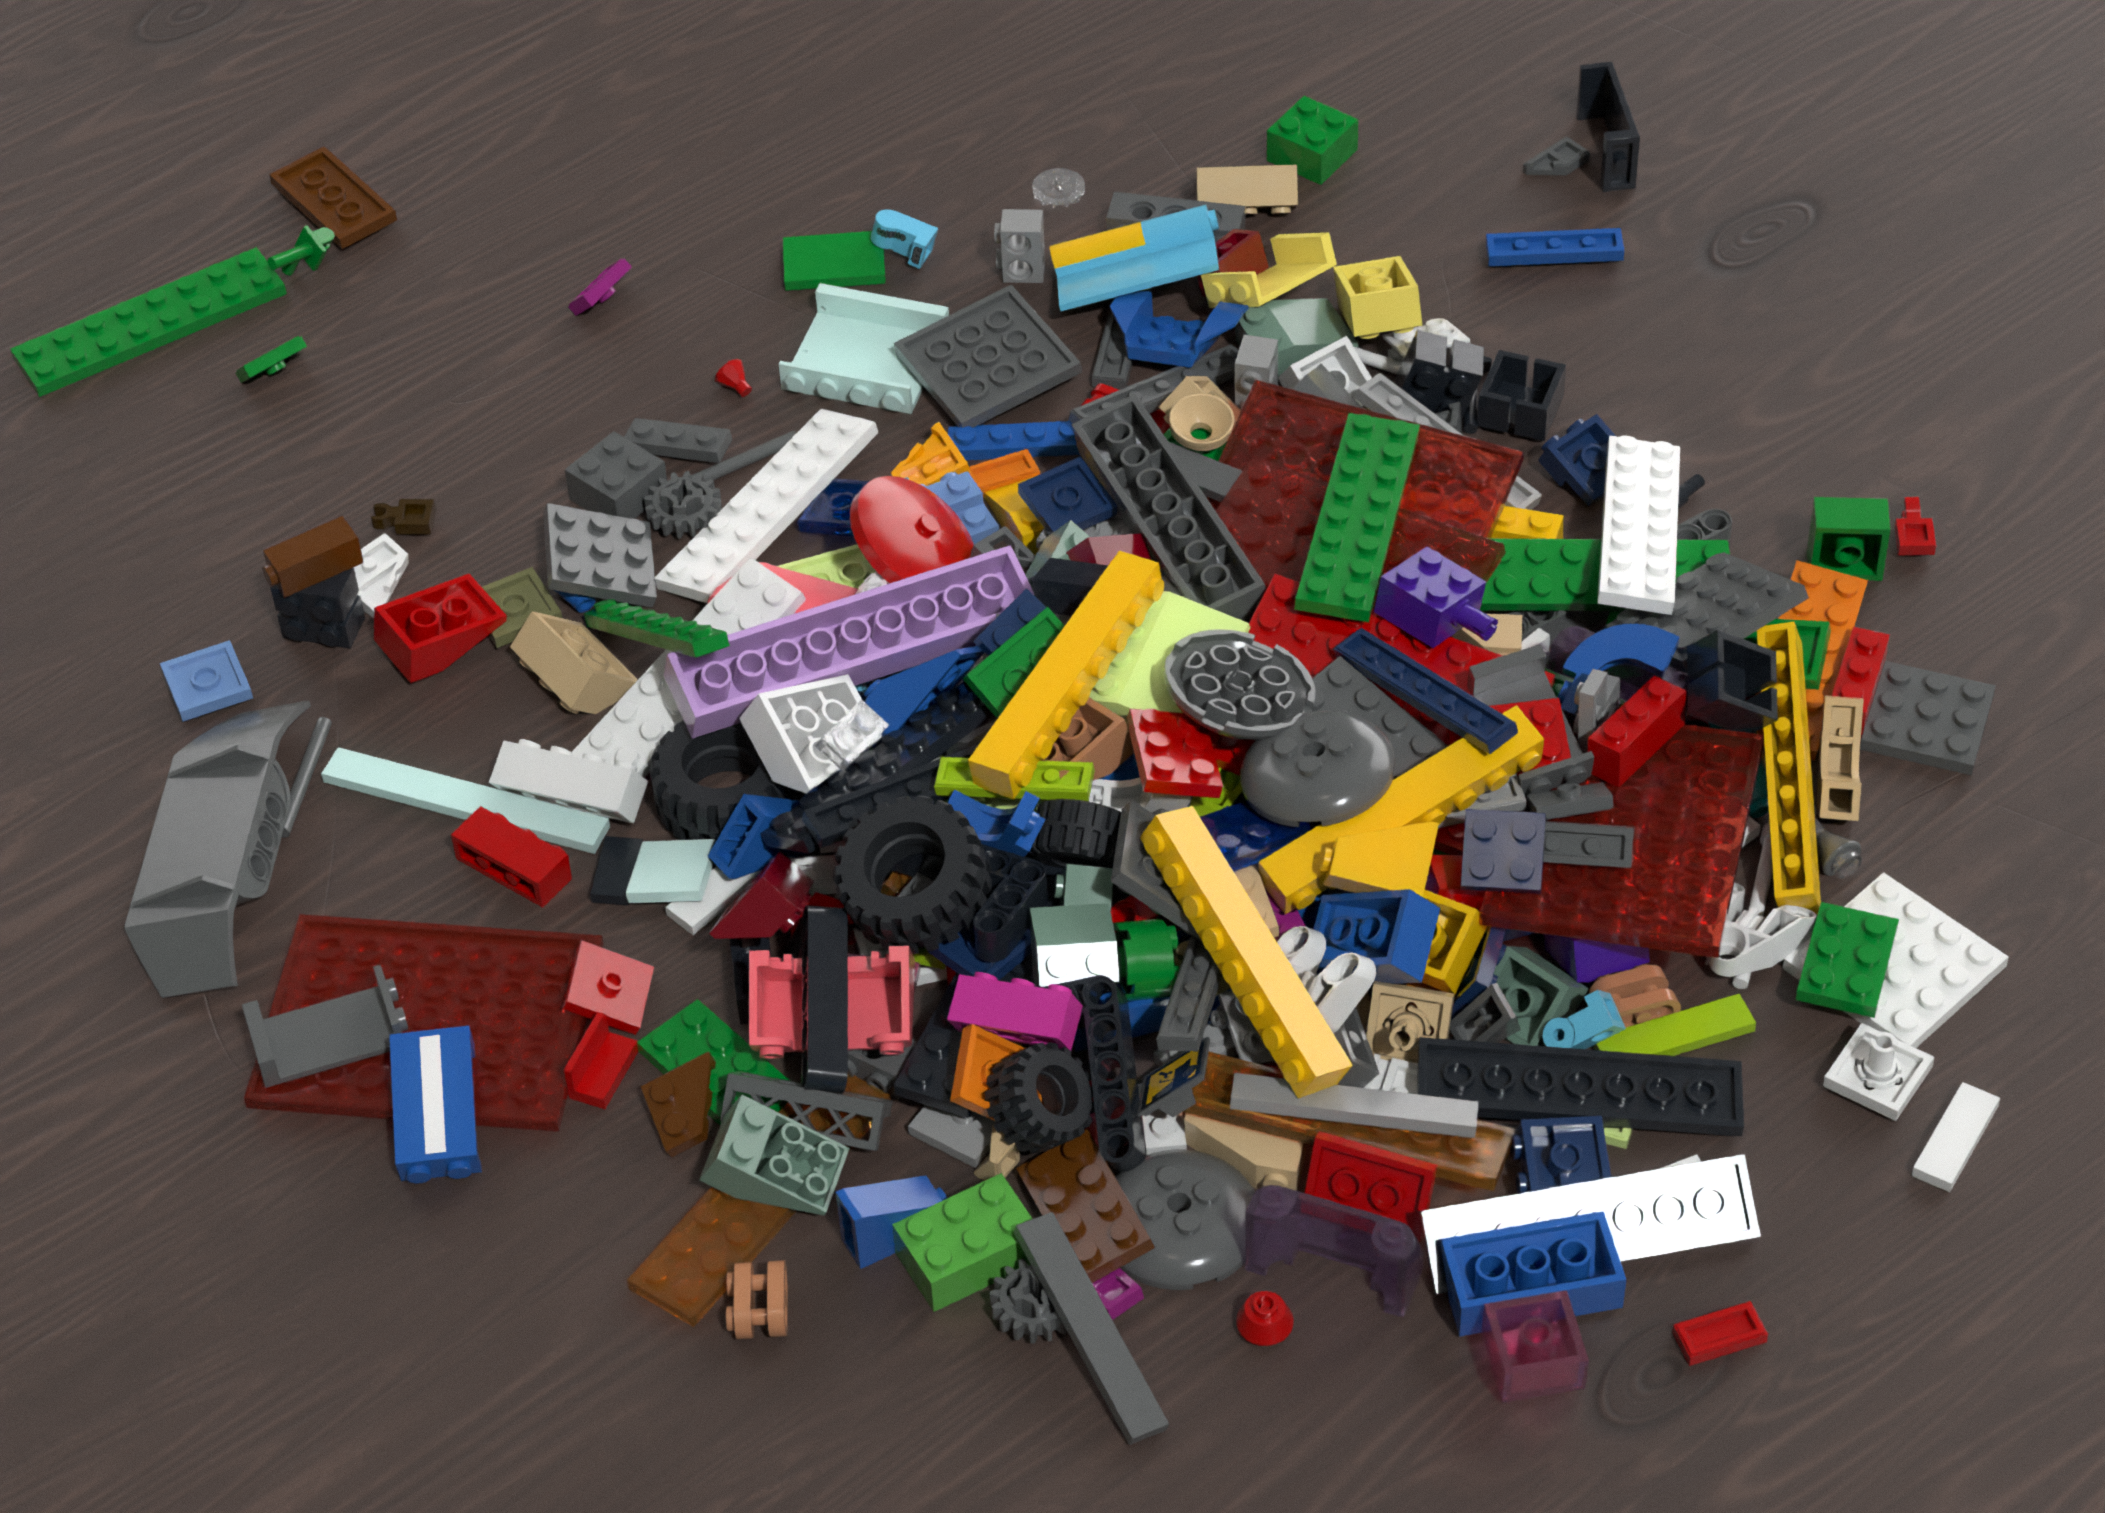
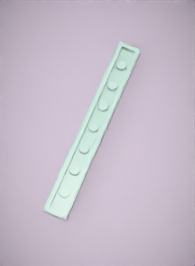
M339 747L321 773L324 783L464 820L482 806L493 813L502 814L509 822L522 829L531 830L543 841L592 854L596 853L610 828L609 818Z

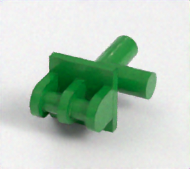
M308 225L304 226L294 248L269 257V267L272 270L281 268L285 275L290 276L294 274L300 260L304 259L309 267L316 271L322 259H324L330 243L334 239L333 231L326 227L312 231Z

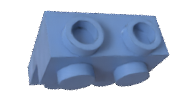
M968 471L961 474L949 472L939 482L928 486L920 484L935 493L950 506L965 525L974 544L999 530L998 523L984 505L982 491Z

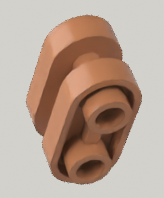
M1644 964L1631 970L1600 976L1589 990V994L1596 990L1611 993L1625 1027L1673 1014L1681 1010V1005L1675 993L1668 989L1669 983L1664 972L1657 965Z
M768 1261L767 1274L754 1275L752 1262L735 1263L734 1272H727L728 1297H734V1306L726 1307L727 1331H735L736 1339L754 1338L755 1326L768 1325L770 1337L787 1336L788 1278L786 1261ZM755 1291H767V1308L755 1309Z

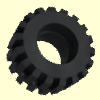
M1054 799L1038 804L1036 813L1046 820L1029 851L1033 857L1044 864L1058 868H1064L1067 864L1113 868L1121 817L1120 811L1102 804L1075 799Z
M1043 1042L1037 1043L1002 1059V1062L993 1067V1074L988 1076L986 1084L990 1090L985 1092V1100L990 1103V1108L987 1109L989 1117L993 1116L996 1122L993 1126L997 1133L1002 1131L1005 1135L1003 1140L1009 1145L1016 1143L1017 1150L1022 1152L1029 1150L1031 1154L1045 1152L1081 1136L1085 1132L1084 1128L1090 1126L1093 1120L1090 1114L1095 1112L1094 1102L1092 1101L1093 1090L1088 1081L1091 1077L1088 1071H1083L1081 1067L1082 1061L1078 1057H1071L1069 1049L1065 1047L1059 1049L1056 1043L1051 1042L1047 1044ZM1037 1090L1039 1091L1043 1099L1044 1106L1042 1105L1038 1097Z

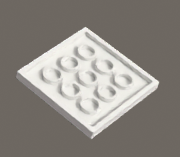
M1884 872L1844 906L1899 919L1875 1018L1844 1012L1858 1022L1880 1032L1891 1033L1897 1040L1914 1048H1917L2007 967V955ZM1811 938L1784 958L1783 969L1798 980H1800Z

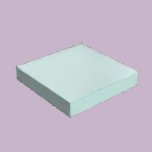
M715 839L643 841L626 890L628 902L702 901L714 864L708 857V854L716 842Z

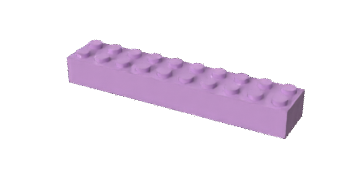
M1011 545L729 634L727 635L729 647L697 658L677 652L669 653L666 657L664 677L691 737L695 738L741 723L739 718L760 693L847 674L854 686L920 665L957 649L977 646L973 641L995 620L996 614H1001L1026 588L1033 595L1034 591Z

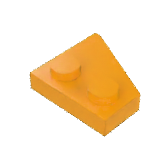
M940 422L932 426V435L923 445L917 443L909 452V456L893 469L891 475L902 478L908 477L911 481L928 486L939 482L949 472H956L957 474L967 471L971 472L967 461Z

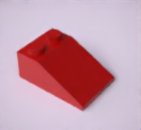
M469 573L374 607V641L407 680L412 683L445 670L505 623L507 615Z

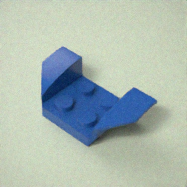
M1140 290L1116 297L1111 303L1110 309L1124 335L1128 359L1191 368L1220 338L1222 333L1237 325L1243 314L1248 310V305L1219 302L1205 322L1200 320L1188 322L1174 320L1171 316L1153 317L1152 292Z

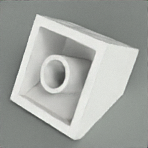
M1347 336L1290 365L1278 377L1286 393H1288L1306 375L1322 363L1354 399L1357 389L1372 379ZM1356 400V402H1357L1361 407L1364 406L1362 403H1360L1358 400Z

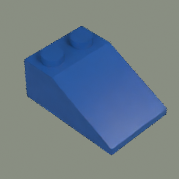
M978 646L957 649L883 680L878 679L865 691L864 696L866 700L864 704L873 721L886 734L899 730L910 722L909 718L913 714L928 709L936 703V698L940 694L953 690L984 652Z
M1410 889L1322 895L1314 930L1324 935L1326 950L1317 973L1322 972L1336 957L1352 952L1370 958L1374 962L1376 967L1374 981L1391 984L1422 982L1440 908ZM1357 965L1353 968L1352 973L1357 968Z

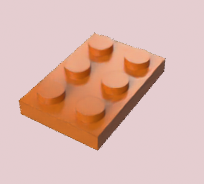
M974 1024L964 1027L950 1101L994 1120L993 1116L989 1117L987 1109L990 1108V1103L985 1100V1092L990 1090L986 1084L988 1076L993 1074V1067L1002 1062V1059L1026 1048ZM1037 1090L1038 1097L1042 1105L1044 1106L1043 1099L1039 1091Z

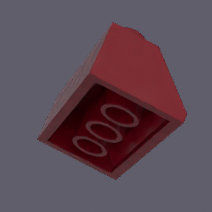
M780 850L730 903L709 934L715 939L772 937L778 929L785 934L800 918V914L813 896L809 890L814 881Z

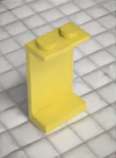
M1329 232L1279 234L1271 238L1277 265L1256 275V271L1202 274L1201 278L1209 308H1215L1219 302L1260 307L1336 266L1337 262Z

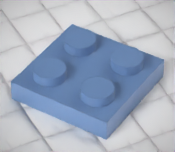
M230 640L160 663L163 676L183 722L253 699L251 688Z

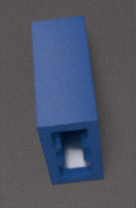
M743 794L708 857L729 879H736L762 870L770 862V858H774L780 850L787 857L809 855V853L768 847L760 834L772 826L771 821L776 816L791 811L800 804L799 801Z
M926 1175L836 1191L841 1240L860 1269L867 1267L895 1253L892 1224L947 1199L940 1187L934 1188Z

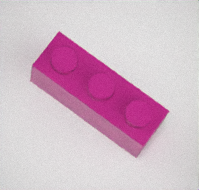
M975 972L974 977L959 974L947 1020L959 1032L962 1033L964 1027L974 1024L1009 1041L1031 1045L1051 1042L1056 1043L1059 1049L1065 1047L1071 1051L1083 1005L1072 994L1071 989L1056 984H1050L1048 989L1035 987L1034 983L1020 978H1012L1011 983L997 981V977L983 972Z

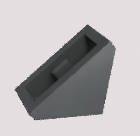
M1498 983L1489 986L1450 1022V1031L1455 1040L1498 1043L1521 1030L1517 1017Z

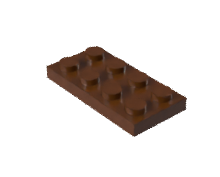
M325 146L269 174L271 184L319 229L326 227L333 231V241L341 249L397 221L396 210Z
M1088 1129L1081 1136L1052 1148L1016 1168L1042 1216L1051 1212L1054 1213L1091 1283L1155 1248Z

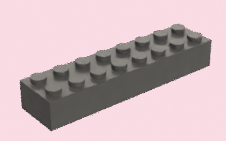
M1134 394L1072 424L1080 455L1117 504V511L1133 534L1142 533L1151 560L1159 562L1161 576H1166L1182 594V597L1247 623L1250 622L1266 592L1265 583L1137 395Z

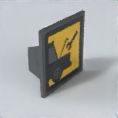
M1209 1037L1201 1040L1198 1052L1184 1051L1143 1077L1137 1112L1139 1118L1143 1115L1146 1117L1157 1109L1171 1117H1175L1196 1104L1192 1087L1205 1079L1210 1045Z

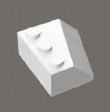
M848 674L760 693L739 718L772 781L804 793L811 791L882 738L880 731Z

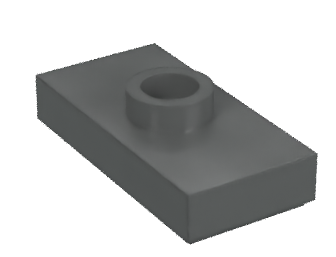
M1603 782L1583 786L1567 783L1558 786L1557 790L1527 794L1529 810L1531 812L1546 813V820L1614 808L1613 795Z

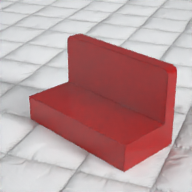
M597 1012L564 1068L569 1099L606 1109L638 1054V1040L609 1032L607 1017L604 1013Z

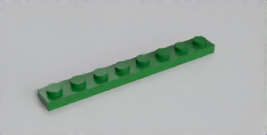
M615 599L600 601L594 604V610L584 613L587 627L694 658L730 646L726 631L712 628L711 625L697 624V621H685L682 617H670L668 613L659 614L655 613V610H644L641 606H629L626 602L618 603Z

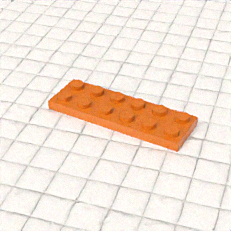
M1796 560L1791 580L1804 585L1809 598L1779 616V619L1828 621L1831 627L1819 690L1806 689L1810 758L1815 761L1820 744V731H1822L1824 696H1832L1868 580ZM1762 728L1757 731L1761 746H1764V731Z

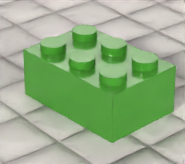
M1000 1173L892 1224L895 1253L933 1312L994 1284L995 1277L1005 1278L1004 1267L1009 1266L1017 1270L1019 1269L1020 1259H1024L1027 1265H1031L1014 1234L1016 1225L1033 1218L1003 1174Z

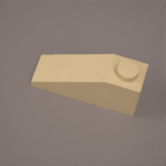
M1186 1113L1184 1130L1187 1145L1196 1151L1208 1153L1225 1160L1239 1170L1251 1186L1256 1189L1266 1190L1275 1195L1284 1193L1297 1194L1306 1155V1133Z

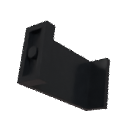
M1613 62L1580 65L1577 120L1604 118L1608 132H1604L1600 179L1603 192L1636 188L1640 135Z

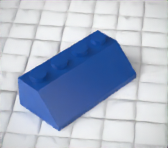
M1604 1211L1441 1239L1449 1303L1459 1337L1623 1308L1626 1276Z

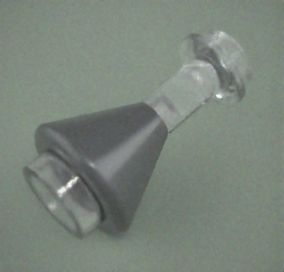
M1814 806L1816 841L1822 871L1826 876L1835 874L1839 879L1847 878L1854 874L1862 864V857L1860 856L1861 845L1857 841L1828 832L1816 819L1818 809Z

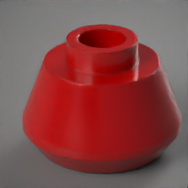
M1260 1291L1252 1294L1239 1309L1236 1324L1239 1333L1248 1342L1259 1346H1272L1284 1341L1290 1335L1294 1325V1318L1290 1308L1278 1294L1270 1291Z

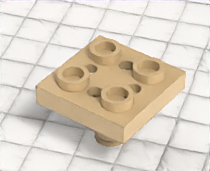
M1375 981L1366 1033L1373 1056L1378 1054L1380 1059L1391 1061L1392 1058L1418 1064L1419 1037L1448 1039L1455 994ZM1413 1002L1417 1005V1008H1414L1413 1005H1409L1407 1009V1003ZM1386 1018H1391V1019H1393L1394 1021H1393L1392 1026H1391V1022H1390V1021H1387V1022L1384 1024V1020H1385ZM1430 1025L1434 1028V1033H1433V1034H1430V1033H1431Z

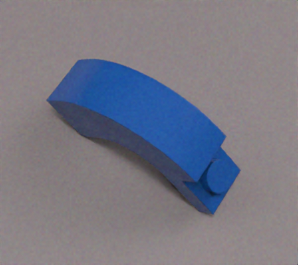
M1645 624L1616 625L1588 637L1571 653L1563 666V674L1574 678L1572 683L1567 680L1565 681L1558 696L1560 703H1562L1561 708L1564 715L1575 720L1579 712V705L1574 703L1575 692L1580 682L1585 683L1592 669L1605 671L1618 665H1633L1663 678L1679 645L1680 637L1658 627Z
M955 789L947 802L952 805L954 811H960L968 819L982 844L1023 857L1030 851L1046 820L1034 811L1040 798L1025 791L1018 805L1012 809H999L987 806Z

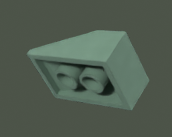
M1328 298L1271 300L1260 307H1248V310L1235 326V337L1239 346L1244 335L1278 340V377L1290 365L1345 336L1349 338L1353 347L1358 348L1357 340Z

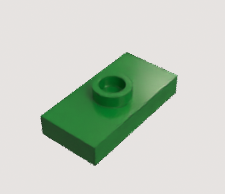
M297 336L236 370L235 374L241 383L266 370L269 376L286 367L284 360L306 348L307 345L302 336Z

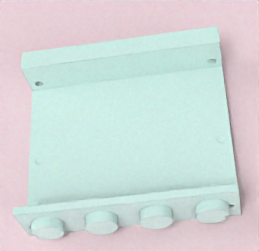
M820 283L815 292L817 314L791 363L779 362L781 389L912 414L924 386L895 353L894 343L949 316V308Z

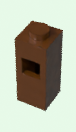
M340 516L263 550L266 566L262 567V571L270 587L276 585L285 598L364 563L358 536L345 518Z

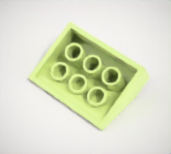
M1163 591L1161 598L1158 601H1154L1147 611L1141 626L1136 627L1128 638L1124 650L1118 653L1110 663L1105 677L1099 679L1093 687L1089 697L1125 719L1126 723L1130 708L1142 710L1150 708L1158 711L1183 713L1170 697L1163 674L1166 658L1173 651L1175 644L1188 635L1206 630L1223 629L1248 633L1250 630L1249 623L1172 592Z

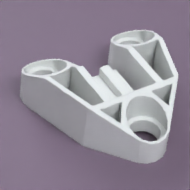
M1712 879L1708 885L1703 907L1700 936L1710 968L1718 975L1733 977L1773 967L1812 937L1817 918L1816 913L1807 908L1793 905L1773 908L1766 919L1758 915L1759 909L1751 907L1749 911L1744 910L1742 912L1745 894L1744 887L1732 881ZM1720 955H1733V956H1735V958H1732V959H1722V958H1720L1719 956H1720Z
M1305 926L1294 927L1285 932L1277 943L1329 1028L1335 1033L1373 984L1376 976L1375 964L1370 958L1352 952L1344 953L1336 957L1317 975V969L1326 950V939L1321 932ZM1357 965V968L1352 973L1353 968Z

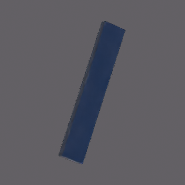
M1360 628L1333 648L1336 659L1341 656L1363 676L1488 754L1493 753L1518 733L1516 722L1363 628Z

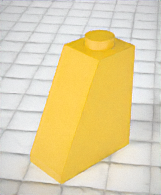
M1431 821L1338 837L1331 849L1325 848L1322 856L1320 871L1326 872L1323 885L1354 893L1410 889L1423 897L1439 823Z

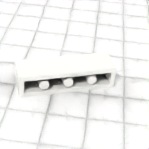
M519 739L518 744L503 741L489 783L497 789L634 824L648 783L645 778L636 772V766L616 760L614 765L604 763V759L588 753H584L582 758L572 756V752L557 746H551L550 751L540 749L541 746L525 739Z

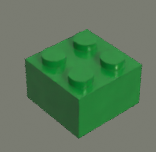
M1303 96L1267 130V161L1275 165H1297V175L1319 185H1322L1358 150V119L1306 96Z
M1814 497L1807 544L1808 563L1869 581H1882L1890 536L1888 499Z

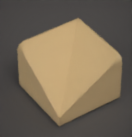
M992 1126L990 1153L974 1171V1175L984 1181L1000 1173L1006 1178L1020 1161L1019 1150L1016 1149V1143L1009 1145L1003 1140L1005 1136L1003 1132L997 1133L994 1126Z

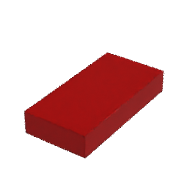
M1751 1301L1673 1324L1672 1334L1689 1366L1767 1343L1768 1333Z

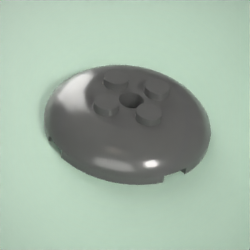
M1206 630L1182 638L1175 644L1173 651L1167 656L1163 671L1165 685L1170 697L1187 717L1212 732L1242 740H1262L1273 737L1292 726L1303 715L1302 713L1312 711L1316 694L1315 685L1305 666L1289 651L1276 644L1274 649L1254 641L1256 635L1235 630ZM1296 715L1288 723H1278L1283 719Z
M1337 710L1304 712L1292 726L1268 739L1255 740L1244 756L1240 769V782L1248 804L1264 818L1292 827H1299L1300 822L1321 821L1322 826L1333 825L1351 819L1368 810L1389 789L1394 778L1393 769L1396 761L1394 749L1389 738L1377 725L1361 716ZM1296 715L1283 719L1278 723H1288Z
M1164 1150L1146 1155L1145 1160L1135 1169L1119 1172L1115 1176L1155 1246L1153 1250L1120 1267L1131 1278L1161 1289L1189 1290L1193 1289V1284L1207 1282L1212 1279H1216L1219 1282L1229 1277L1241 1268L1254 1252L1262 1227L1260 1203L1257 1194L1245 1176L1225 1160L1195 1150Z

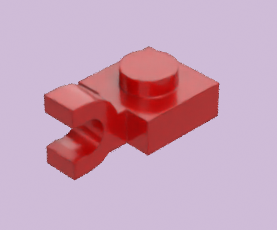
M1904 497L1905 511H1902L1901 518L1896 519L1894 527L1898 555H1935L1937 545L1933 519L1921 518L1919 497Z

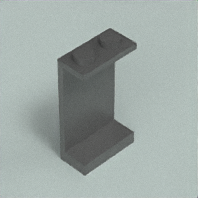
M1541 644L1469 667L1467 682L1469 692L1473 697L1488 706L1556 698L1544 672L1547 656ZM1563 710L1562 714L1571 758L1519 774L1518 783L1525 797H1527V794L1551 791V789L1562 784H1580L1592 774L1594 755L1592 751L1582 753Z
M381 965L373 967L377 987L270 1018H262L257 1000L242 1004L265 1088L390 1052L389 1034H398L409 1029L403 1008H394L393 1002L399 1001L393 978L385 980Z

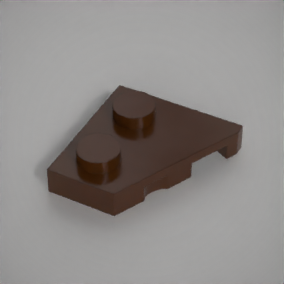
M709 1051L641 1086L665 1151L671 1157L692 1148L708 1138L709 1120L707 1113L711 1107L713 1094L709 1089L711 1069L716 1067V1061Z

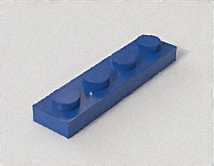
M1621 228L1486 234L1488 266L1624 261Z
M1070 421L978 425L974 428L970 426L963 428L958 426L948 427L949 437L965 460L995 459L1028 449L1032 457L1080 455L1072 428L1073 423Z

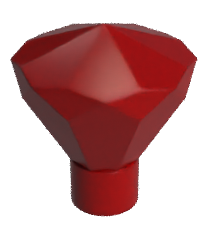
M730 360L716 373V383L736 390L741 397H746L752 391V387L746 382L742 360Z

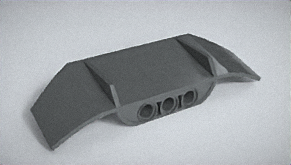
M309 700L240 713L198 736L173 756L124 926L139 959L162 998L238 986L233 946L234 911L237 905L261 897L268 890L291 803L290 789L286 776L275 757L279 742L287 728L304 711L311 707Z

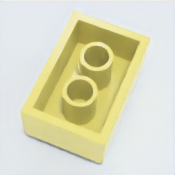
M1401 256L1333 267L1337 304L1354 337L1359 336L1363 339H1370L1379 336L1380 332L1393 330L1395 333H1406L1412 331L1413 327L1423 326L1419 288Z

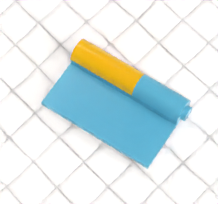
M1202 205L1051 245L1050 253L1057 276L1060 310L1064 311L1220 270L1214 230L1219 229L1215 209L1208 211L1207 205Z

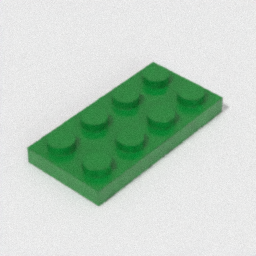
M699 999L637 1042L638 1052L663 1075L708 1051L716 1061V1067L711 1069L709 1089L713 1094L711 1107L707 1115L718 1125L722 1123L720 1120L728 1073L742 1071L789 1080L770 1062L760 1058V1054L757 1051L752 1050L744 1039ZM736 1091L735 1102L741 1094L753 1099L748 1093ZM760 1096L764 1103H767L772 1099L769 1097ZM779 1100L769 1108L782 1113L791 1104L789 1101Z

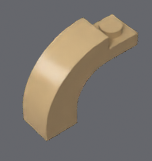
M1824 696L1817 782L1819 818L1859 820L1862 784L1859 778V755L1863 698Z

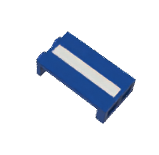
M470 1026L389 1034L395 1165L401 1182L424 1183L431 1178L446 1176L461 1179L470 1176L472 1173L482 1172V1165L477 1152L472 1058H475V1044Z

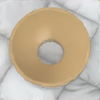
M1202 393L1188 395L1177 401L1171 409L1169 418L1171 434L1178 443L1186 448L1196 451L1216 449L1225 444L1232 434L1234 428L1233 411L1224 400L1217 396ZM1203 428L1208 430L1211 436L1200 440L1194 438L1191 432L1195 429Z

